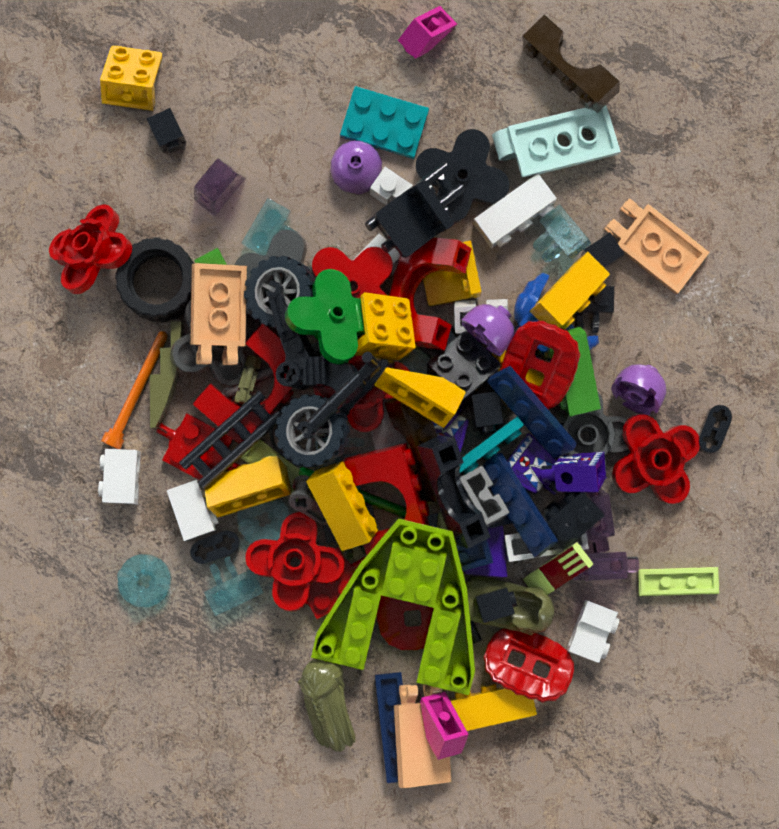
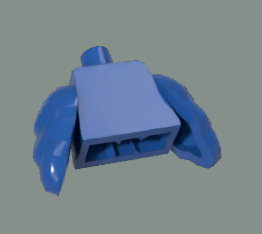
M541 273L534 280L528 281L523 292L518 295L514 306V319L518 324L514 329L515 332L528 321H539L530 310L538 302L548 281V274ZM570 324L565 330L573 329L574 327ZM598 336L587 337L589 350L599 344ZM538 345L535 356L538 358L543 355L547 360L551 361L552 359H550L547 347Z

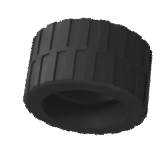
M158 237L143 239L132 245V253L129 259L117 268V272H115L117 291L120 293L123 302L143 319L145 318L152 322H168L169 320L180 318L179 316L184 314V306L191 298L192 264L194 262L180 245L173 243L171 240ZM156 257H166L173 260L179 266L183 278L182 286L176 296L165 303L156 305L147 303L135 291V274L146 261Z

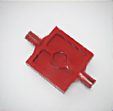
M186 413L180 426L175 430L161 423L159 425L161 429H157L156 433L169 439V447L162 460L200 480L203 476L193 465L185 470L179 461L216 428L189 413ZM226 434L220 440L229 448L234 439ZM213 447L200 457L210 469L223 459ZM232 464V467H229L227 471L237 468L240 464Z
M335 548L344 559V573L335 583L311 584L309 599L306 604L311 608L316 619L331 611L365 556L351 564L344 558L340 548Z

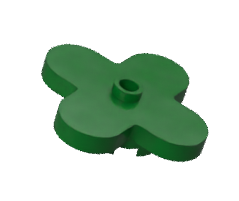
M326 269L321 271L313 282V297L303 296L293 299L286 309L285 320L294 332L303 335H314L319 340L321 354L326 360L334 364H345L354 357L358 350L357 336L365 334L361 298L352 297L350 282L342 272L335 269Z

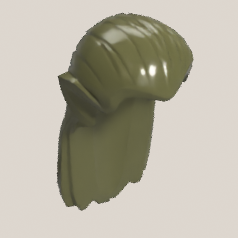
M480 576L472 577L471 581L466 582V585L469 587L467 593L470 620L483 623L475 600L476 595L507 587L508 592H514L518 607L513 608L515 614L483 624L519 631L528 635L542 633L551 626L555 613L554 605L550 596L542 588H527L518 584Z
M313 659L305 666L301 679L298 681L304 694L306 711L313 727L314 736L320 745H325L326 748L330 746L335 752H341L345 749L346 745L351 747L355 743V733L345 703V684L343 682L342 666L336 663Z

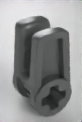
M300 475L296 477L292 485L294 492L291 493L289 498L290 506L323 526L327 525L328 523L310 488L308 489L306 481L309 479V476Z

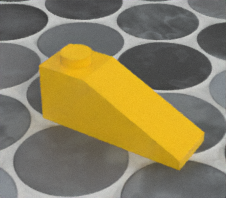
M387 367L375 383V386L443 428L455 415L466 393L443 377Z

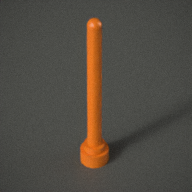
M160 331L157 334L113 429L110 428L108 432L104 433L101 442L116 449H121L125 441L123 440L124 434L122 432L160 355V348H163L168 338L166 332Z

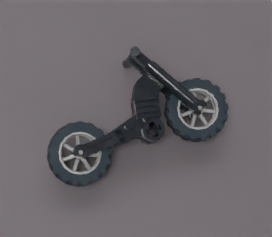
M271 256L269 260L260 261L258 263L259 266L257 268L253 267L250 271L251 276L245 281L247 288L244 291V298L247 299L246 307L252 312L253 318L264 325L276 328L280 336L286 359L285 362L278 366L276 379L281 385L298 390H305L311 386L313 388L332 387L336 391L330 398L319 395H302L299 399H292L290 405L284 406L281 410V417L277 418L278 430H275V437H278L279 442H277L280 450H283L284 457L293 461L292 463L304 467L321 468L326 464H332L335 462L336 457H340L344 453L343 448L349 442L347 435L350 433V426L347 425L346 421L348 420L347 416L350 414V410L375 387L376 381L386 367L395 368V362L393 360H381L370 352H365L362 355V360L366 364L358 371L351 363L334 364L323 356H317L307 336L294 332L285 320L286 309L293 299L303 296L313 297L312 286L315 277L313 274H310V269L295 259L287 256ZM287 273L289 276L282 285L280 274ZM293 280L297 284V289L289 287ZM267 288L270 291L266 293L268 297L265 298V289ZM306 414L307 421L299 423V420ZM296 428L297 430H300L302 432V434L297 437ZM308 438L305 450L298 442ZM314 439L322 447L316 451H312Z

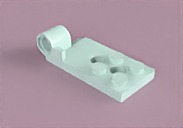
M606 105L598 113L592 108H582L511 125L492 134L499 161L516 158L522 177L543 174L615 156L621 152ZM582 129L591 130L594 139L591 141L585 140L581 134ZM557 136H567L570 141L569 146H561L557 141Z

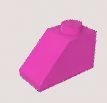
M438 6L414 18L398 41L402 44L405 51L416 59L428 53L456 27L457 23L441 6Z
M446 692L421 698L420 703L426 739L437 760L461 754L469 734Z

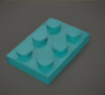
M355 86L341 128L340 137L351 141H363L374 148L415 159L429 108Z
M518 416L462 457L464 463L460 467V473L466 475L479 466L476 461L482 457L488 460L500 450L498 447L500 443L504 441L508 445L522 433L519 429L524 424Z

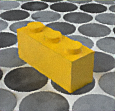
M587 252L564 273L530 312L539 321L543 320L548 324L556 325L565 330L575 320L572 315L576 311L581 313L590 304L588 298L592 294L596 296L604 289L606 284L603 281L610 273Z
M268 456L261 461L243 464L236 469L224 472L205 489L207 508L217 518L291 494L287 466L278 456Z
M341 461L315 470L306 482L341 550L344 551L369 543L378 531L376 521L368 512L364 497L358 492L353 482L352 474L346 468L344 462Z
M496 684L482 686L481 692L473 694L470 692L469 695L456 692L454 693L455 698L450 699L467 731L537 715L534 699H528L523 695H516L512 690H507L504 687L497 688Z

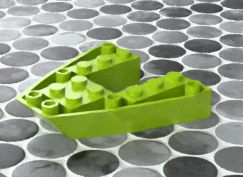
M398 519L359 564L316 633L311 658L364 670L382 595L433 608L416 683L469 695L475 674L468 593L453 531Z

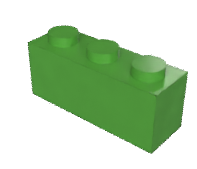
M581 327L566 330L578 342L581 355L574 381L562 402L559 403L560 409H564L569 416L599 410L601 406L587 334ZM547 347L550 359H552L554 351Z

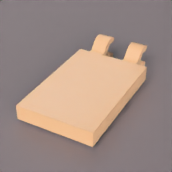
M628 199L620 210L627 216L634 218V222L628 229H625L619 222L613 219L604 230L619 239L617 243L626 256L674 294H678L710 252L651 205L647 204L642 209L633 200Z
M192 264L190 345H198L196 364H212V346H224L222 365H238V347H244L246 341V299L244 298V291H246L247 266Z
M423 684L424 697L441 693L442 689ZM400 685L401 705H394L399 787L410 788L451 782L450 757L437 760L426 739L421 703H415L418 697L417 685Z

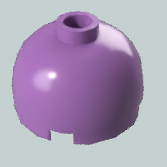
M350 141L342 144L335 151L331 160V175L334 183L345 192L363 194L370 191V187L382 171V161L378 152L370 144L363 141Z
M490 304L475 306L461 320L462 326L479 343L482 342L487 345L486 349L499 357L506 351L515 333L514 326L509 320L512 315L501 305L498 308Z
M638 364L630 365L623 369L614 380L611 390L616 399L620 396L626 401L622 404L626 408L639 414L650 415L651 411L657 413L662 406L666 395V384L655 367Z

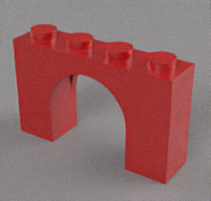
M433 237L410 256L402 257L400 255L388 296L409 299L415 346L445 350L452 325L438 317L418 315L414 307V295L419 283L433 272L466 273L472 248L460 240Z
M261 324L245 344L264 359L274 373L272 392L260 403L272 415L275 412L273 409L278 403L285 404L294 392L291 390V387L281 385L276 379V370L286 359L280 337L266 325ZM211 382L193 402V405L217 426H220L241 407V405L230 400ZM253 411L240 421L250 433L262 423ZM233 429L227 433L238 444L243 441Z
M406 443L346 457L342 460L346 468L351 472L355 486L375 481H383L394 485L400 490L406 501L407 512L404 520L429 526L427 518L429 516V507L426 500L422 501L420 493L422 482L418 474L415 475L413 468L415 457L412 449H408ZM390 528L377 531L369 543L363 544L366 555L370 553Z

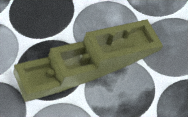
M171 321L172 348L174 342L184 336V324L181 321ZM160 348V374L150 375V428L154 430L160 429L159 425L163 422L169 409L180 370L171 361V348Z

